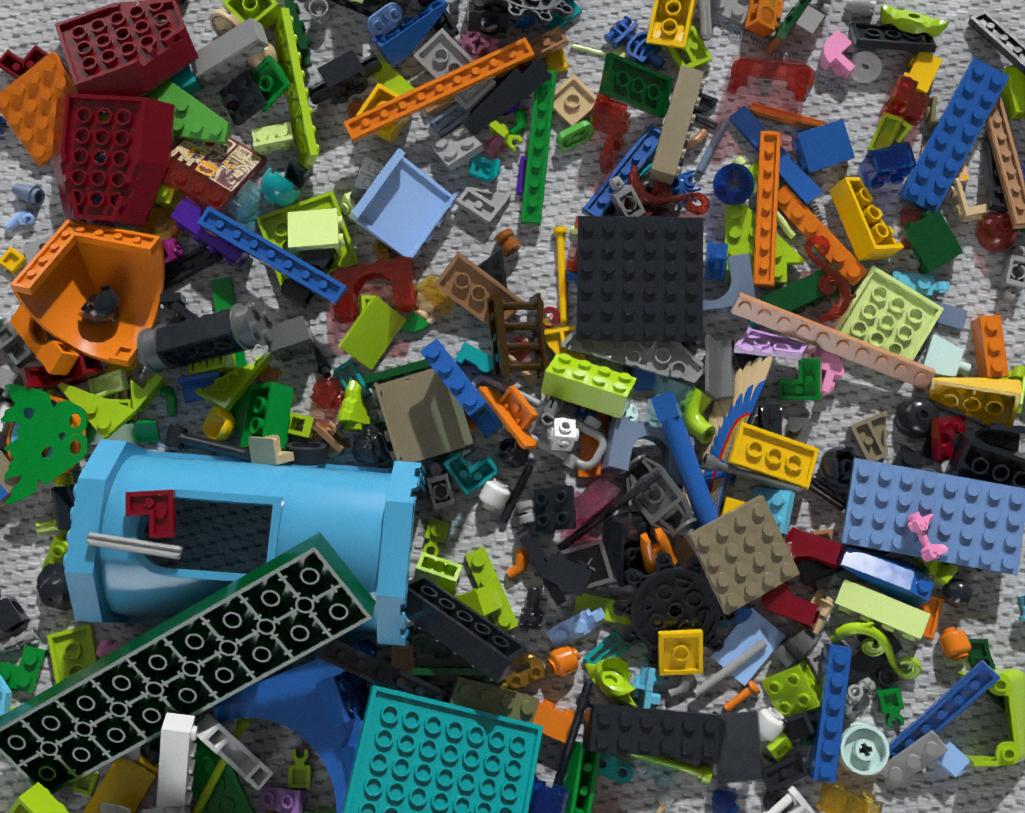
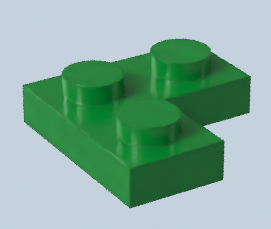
M802 358L798 360L799 378L778 379V400H822V358Z
M25 645L19 666L0 661V675L8 687L28 693H35L48 650Z

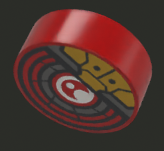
M551 306L545 307L542 311L544 327L553 328L559 323V311Z

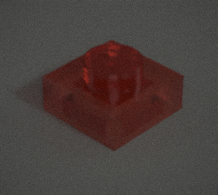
M518 334L510 343L528 341ZM533 350L509 351V353L521 363Z

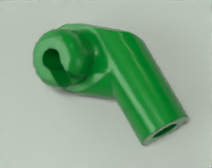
M171 386L161 387L160 396L162 398L166 397L167 415L178 414L177 397L174 388Z

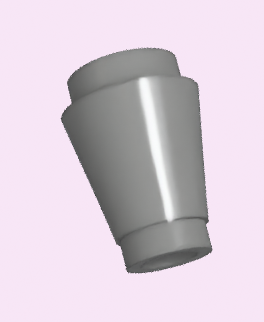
M848 0L845 11L866 18L867 16L873 17L876 0Z

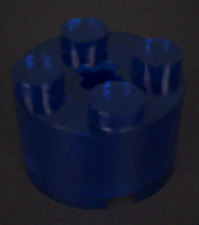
M738 163L725 165L717 171L713 179L714 193L718 200L726 205L735 206L743 204L750 198L754 190L755 182L752 173L747 167ZM736 179L737 184L740 185L739 188L730 190L728 182Z
M534 779L529 802L530 813H567L571 793L567 792L568 787L555 784L553 788L545 786V781Z

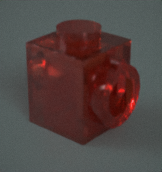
M323 377L321 381L318 380L313 386V394L310 399L331 412L332 409L336 410L341 405L344 399V391L340 387V382L331 377L329 380Z

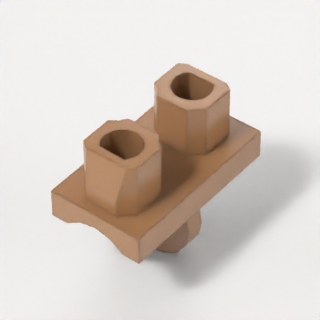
M323 421L320 424L315 423L312 427L314 432L310 440L319 443L327 441L330 445L326 448V454L330 458H335L341 452L347 451L350 448V445L344 440L347 434L342 431L345 424L338 423L336 425L330 421L327 425Z

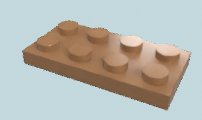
M457 252L433 284L489 327L488 297L494 293H502V300L505 302H524L460 252ZM505 310L504 319L506 322H509L518 310Z

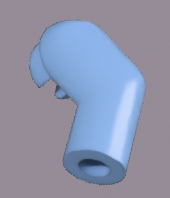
M17 212L4 225L13 232L19 225L34 224L36 218L30 212Z

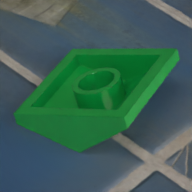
M270 55L252 71L267 102V105L261 109L264 113L291 86L287 73Z

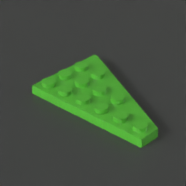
M169 79L147 95L142 96L175 105L173 137L228 144L231 124Z

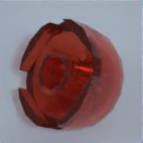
M995 211L985 215L977 223L975 236H977V240L982 248L998 253L1013 246L1019 236V229L1012 228L1009 213Z

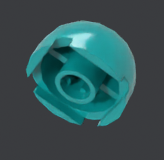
M269 167L260 183L261 191L265 195L264 200L273 207L275 204L282 207L293 204L302 192L299 189L295 192L293 188L295 185L276 171L272 174V168Z

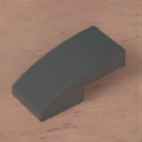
M9 322L0 328V348L21 369L35 357V354L26 346L25 341L15 332L14 327Z

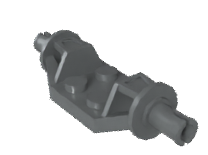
M632 448L629 469L625 472L627 492L635 487V483L638 482L634 475L635 472L640 479H645L656 470H659L663 477L653 483L645 493L638 494L632 500L652 526L661 528L664 532L671 534L674 539L683 536L692 548V551H694L687 534L694 531L693 528L697 525L698 520L693 517L687 498L662 465L649 459L650 457L647 454L638 456ZM669 522H672L677 527V529L672 527L669 524Z

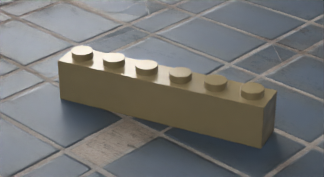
M681 65L648 178L671 185L674 178L679 177L681 166H678L679 160L683 161L686 149L683 146L684 143L688 144L691 131H688V128L693 126L696 114H693V110L698 108L701 97H697L698 92H702L705 85V80H702L703 71Z

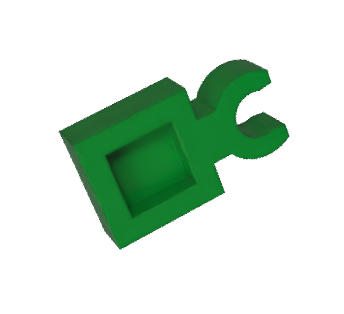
M894 686L876 690L880 712L882 714L887 713L885 717L887 726L893 728L892 720L894 718L898 719V723L901 726L904 725V718L898 712L899 710H904L900 688Z

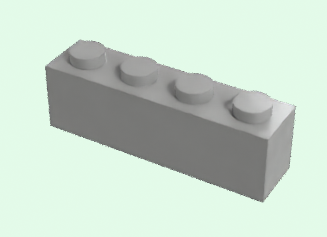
M249 18L198 50L199 58L191 63L195 78L206 83L213 82L223 73L231 71L236 65L244 63L249 57L262 52L264 48L269 46L262 24Z

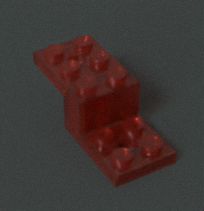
M597 94L590 113L591 124L594 130L608 135L599 161L601 172L609 175L610 170H614L616 166L617 151L622 150L624 133H628L631 121L629 120L631 113H628L627 104Z

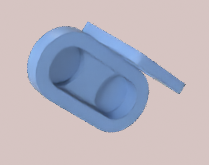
M393 2L386 4L368 18L366 23L368 31L373 35L385 36L399 26L398 22L403 15L402 8Z

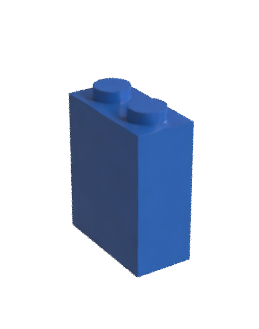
M843 119L792 136L791 146L797 154V164L806 174L855 158Z

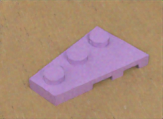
M748 328L735 344L734 353L801 360L806 354L809 344Z

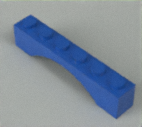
M823 643L820 711L808 762V776L813 780L836 783L852 648L845 645Z

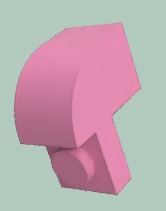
M839 30L827 39L819 59L825 72L832 67L837 76H842L846 80L856 66L844 56L852 42Z
M816 347L812 350L810 358H822V396L824 397L833 391L836 382L833 379L839 380L843 377L844 366L838 355Z

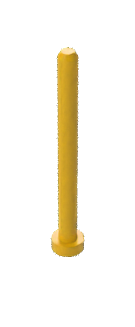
M559 226L553 228V234L556 235L559 313L561 324H567L568 309L564 235L567 234V227Z

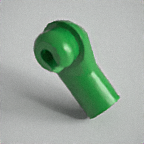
M516 109L513 116H515L516 124L509 130L510 135H519L527 128V113L523 109Z

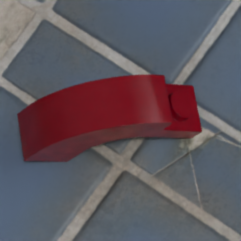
M78 353L79 358L67 376L52 375L45 370L44 366L24 367L21 372L26 389L58 390L60 389L58 385L61 382L74 386L99 376L103 372L100 360L91 358L83 353Z

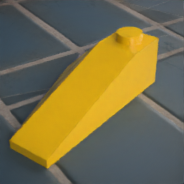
M933 378L928 398L947 407L959 409L969 417L974 416L982 420L984 424L991 425L993 422L1004 423L1005 427L1012 428L1022 395L1021 381L1004 378Z

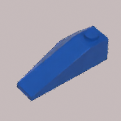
M437 0L417 12V16L403 18V22L385 36L375 35L370 39L388 64L392 67L400 66L411 55L446 10L448 4L444 0Z
M846 547L839 565L902 603L916 608L929 601L934 584L927 572L908 561Z

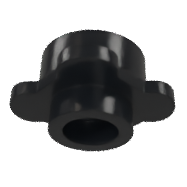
M882 664L877 672L872 673V679L880 684L881 689H885L898 681V675L890 669L888 664Z

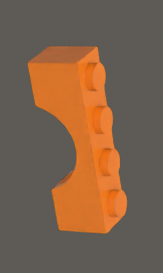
M20 304L10 320V324L14 327L15 332L22 337L26 346L33 351L35 357L44 365L48 373L67 376L79 358L78 353L62 342L53 340L49 342L47 331Z

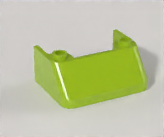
M993 669L1000 676V679L989 690L997 696H1004L1009 741L999 743L994 755L966 756L970 760L969 763L974 767L1013 765L1025 760V674L1018 669ZM955 671V674L962 678L969 671Z

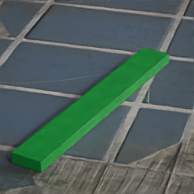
M547 70L551 74V79L538 87L534 92L521 213V224L541 226L557 71Z
M225 277L211 280L216 313L223 309L231 310L232 306L236 304L232 278ZM245 351L235 353L236 368L240 365H243V367L247 366ZM248 389L232 407L239 439H241Z

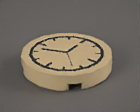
M216 9L209 19L211 27L219 37L242 23L234 14L231 13L229 15L225 13L227 11L225 9Z

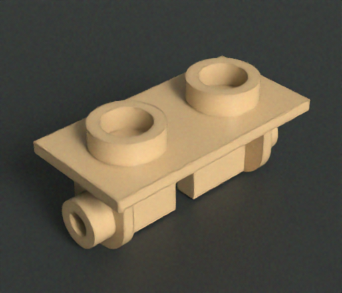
M819 591L810 600L811 603L819 605L822 609L820 615L828 618L834 607V600L828 596L825 597ZM818 618L815 629L809 627L808 629L818 636L825 622ZM798 624L797 629L799 630L804 625Z

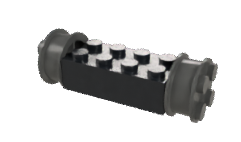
M253 299L247 305L235 304L231 310L223 309L217 313L204 314L202 317L186 319L176 324H160L154 330L145 328L138 333L137 359L150 372L160 373L165 368L172 370L178 366L184 367L251 350L257 344L266 346L274 339L273 314L270 310H267L261 301Z

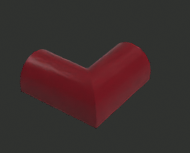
M34 45L25 58L21 59L7 49L0 57V68L13 78L18 79L46 57L48 53Z

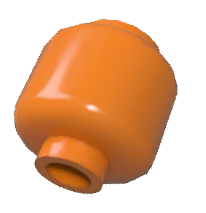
M955 627L942 630L943 635L938 638V644L944 657L951 658L952 661L968 657V652L971 651L972 647L965 631L955 630Z
M562 645L549 653L548 660L546 661L547 666L554 676L558 675L563 678L578 669L580 655L575 648Z

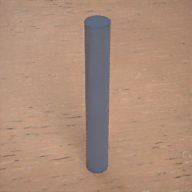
M726 120L721 121L695 170L697 173L703 174L729 125Z

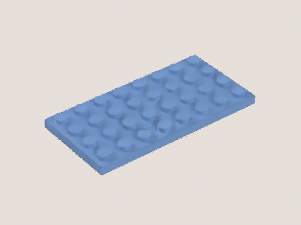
M858 458L853 459L840 543L922 558L920 551L923 548L918 539L919 537L916 532H911L906 516L919 512L922 517L933 514V521L928 529L925 530V533L931 544H944L948 548V552L941 554L934 561L1018 575L1025 523V488Z

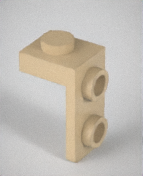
M960 178L954 179L948 194L950 198H953V211L955 216L959 218V222L971 220L972 223L983 220L984 216L990 212V210H987V205L968 207Z

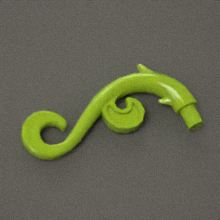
M874 622L846 623L838 627L829 638L833 644H836L849 636L856 637L858 634L870 636L872 638H866L862 641L861 650L863 653L876 657L885 652L890 667L902 679H913L921 674V663L914 657H902L899 660L900 665L906 664L911 666L909 670L898 668L891 643L880 630L872 626Z

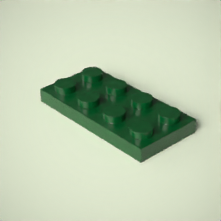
M610 52L606 53L598 94L658 118H665L673 78Z

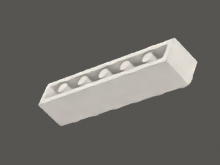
M166 713L161 729L156 808H160L161 813H164V808L181 806L185 807L184 813H191V807L188 806L191 804L193 792L189 790H192L194 776L190 774H193L195 760L192 757L195 756L197 743H193V740H196L198 726H194L195 716Z

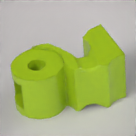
M912 558L914 562L925 569L927 574H930L942 586L947 584L960 569L951 563L945 565L940 561L931 560L925 562L923 558Z

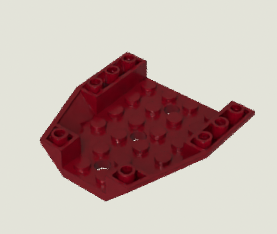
M177 0L114 2L54 24L78 94L142 97L197 60L199 57L187 31ZM161 20H166L165 23L158 24ZM128 34L125 38H120L121 35ZM89 47L88 51L82 52L84 48Z
M66 93L57 98L52 163L65 221L67 219L81 222L91 220L118 222L128 226H145L170 167L175 115L174 104L146 97ZM105 112H109V119L106 122H102V115ZM102 153H105V161L103 163H99L98 156ZM98 194H101V196H102V201H101V203L98 204V205H95V203H94V198H95V196L98 195Z

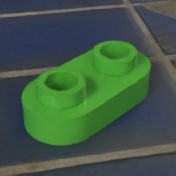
M581 121L561 131L556 137V144L562 151H568L588 141L594 134V127L589 121Z

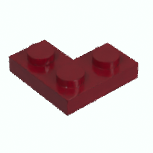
M965 416L931 418L932 460L952 459V438H960L962 433L965 434Z
M170 489L125 492V516L149 515V538H175L176 491Z

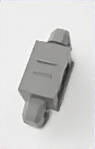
M618 176L609 180L611 189L615 190V192L608 196L619 216L639 217L646 212L632 185L623 186L624 183ZM625 198L630 200L629 209L624 207Z
M1016 246L1012 254L1004 259L998 288L1004 289V301L1013 302L1017 294L1025 289V247ZM1012 269H1014V272L1017 274V279H1015V276L1012 273Z
M438 462L429 464V472L433 477L426 480L434 510H442L440 514L444 521L453 520V509L450 510V506L456 503L448 474L441 475L442 469ZM446 480V484H440L447 489V495L444 499H447L450 495L451 500L437 504L436 499L442 500V498L437 497L435 494L438 484L433 487L432 483Z

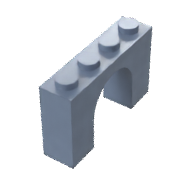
M749 253L728 256L729 290L723 297L717 300H703V316L710 315V311L718 310L719 314L731 312L739 292L755 298Z
M623 416L622 419L616 417L610 421L607 434V449L603 456L601 470L620 475L627 472L634 443L639 439H645L659 447L664 459L663 468L679 488H685L662 426L653 427L645 421H631L627 416ZM689 437L694 449L696 438Z

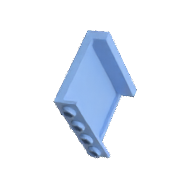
M398 148L348 217L408 262L420 255L422 252L421 245L424 242L428 243L434 233L431 231L435 226L439 227L445 219L444 213L446 210L450 211L456 204L454 199L458 194L455 192L452 195L403 157L405 152Z

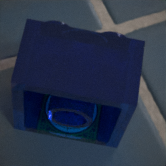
M908 142L870 150L860 163L859 168L865 187L877 189L883 187L886 183H892V185L902 183L917 164L911 144Z

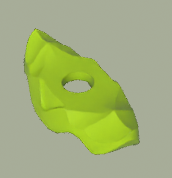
M883 3L880 9V17L884 25L893 24L901 31L918 34L925 32L934 38L939 36L949 24V20L944 21L939 18H930L927 15L908 10H899L893 6H886Z

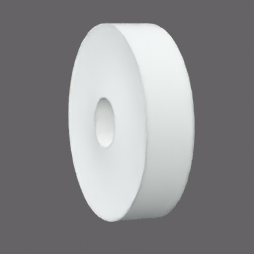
M862 51L851 59V62L856 66L851 73V77L859 83H871L881 73L882 63L879 57L872 52ZM865 65L868 67V69H863L862 66Z

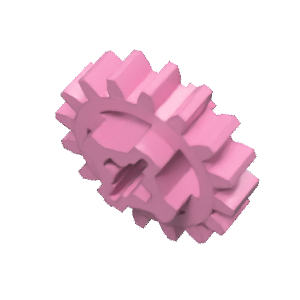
M466 29V35L461 33V40H457V44L466 53H471L469 56L474 61L499 50L497 36L487 39L481 37L479 32L467 31Z

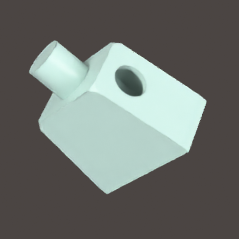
M935 334L927 338L919 363L935 369L936 374L933 378H955L957 373L967 376L971 369V364L961 361L964 353L963 349Z

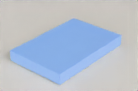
M752 607L749 608L752 611L749 619L744 623L736 624L723 640L724 647L720 651L713 652L710 656L724 668L763 639L767 647L730 674L743 686L748 683L785 637L783 633Z

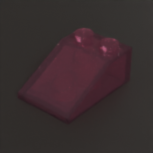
M593 477L584 485L586 489L582 493H579V491L574 493L575 515L583 525L619 495L621 491L618 487L602 477H599L597 480Z

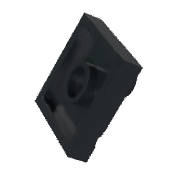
M248 69L219 91L222 98L221 102L227 108L233 124L236 126L242 125L267 105L253 72Z

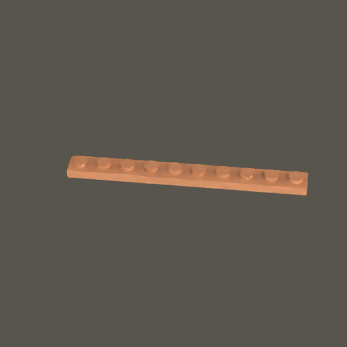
M739 292L731 308L732 314L924 390L936 374L933 368Z

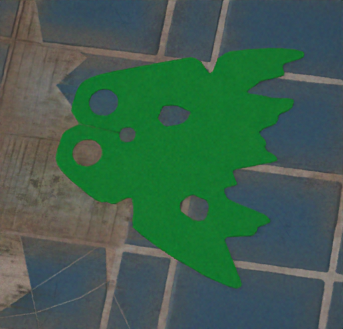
M6 384L4 388L15 405L5 410L1 421L17 422L20 425V428L16 430L19 437L4 448L6 451H10V456L14 458L8 465V471L5 473L4 479L22 476L19 483L11 489L12 496L5 502V504H13L33 494L37 489L38 479L44 484H49L85 457L87 453V437L83 434V431L87 427V412L81 406L67 400L59 401L53 407L50 395L46 392L34 388L26 389L25 386ZM31 408L34 410L35 413L31 419L24 417V409ZM78 414L81 422L78 427L74 428L70 425V418L72 415ZM62 432H64L66 435L63 440L59 438V435ZM73 441H79L81 444V450L78 454H72L70 451V445ZM50 446L53 449L52 456L48 458L42 457L43 450Z

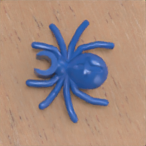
M681 161V163L679 164V166H681V171L682 166L684 165V161ZM694 169L683 172L682 175L680 171L679 177L674 178L671 185L663 182L659 183V190L663 195H674L672 198L662 201V204L672 202L679 197V193V210L683 208L684 194L691 201L697 202V199L688 193L701 190V187L694 188L697 182H688L689 179L694 177L691 174L695 172Z

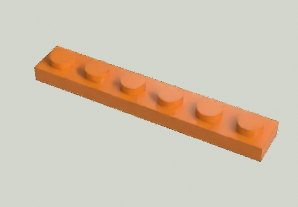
M786 185L778 191V210L831 265H836L840 275L853 288L868 274L866 268Z

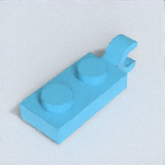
M894 270L891 272L893 278L925 297H932L933 292L946 294V291H949L950 282H934V276Z

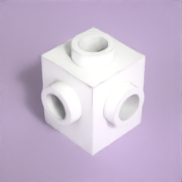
M555 418L552 426H548L547 439H550V450L571 451L574 442L578 441L579 429L576 428L575 420Z

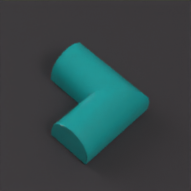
M459 450L452 452L442 460V464L466 497L485 484L486 481L500 473V470L488 454L472 466L469 465Z

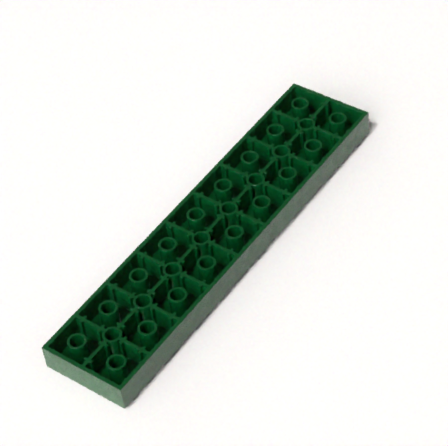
M321 532L0 716V753L33 786L39 782L52 795L161 735L166 713L196 716L373 618L376 601Z

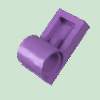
M263 785L260 809L285 813H304L307 789L295 790V788Z

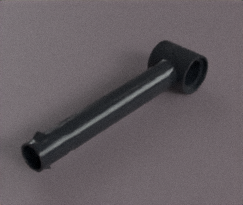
M172 424L169 425L163 445L173 446L182 450L184 445L251 462L250 450L248 448L188 434V429Z

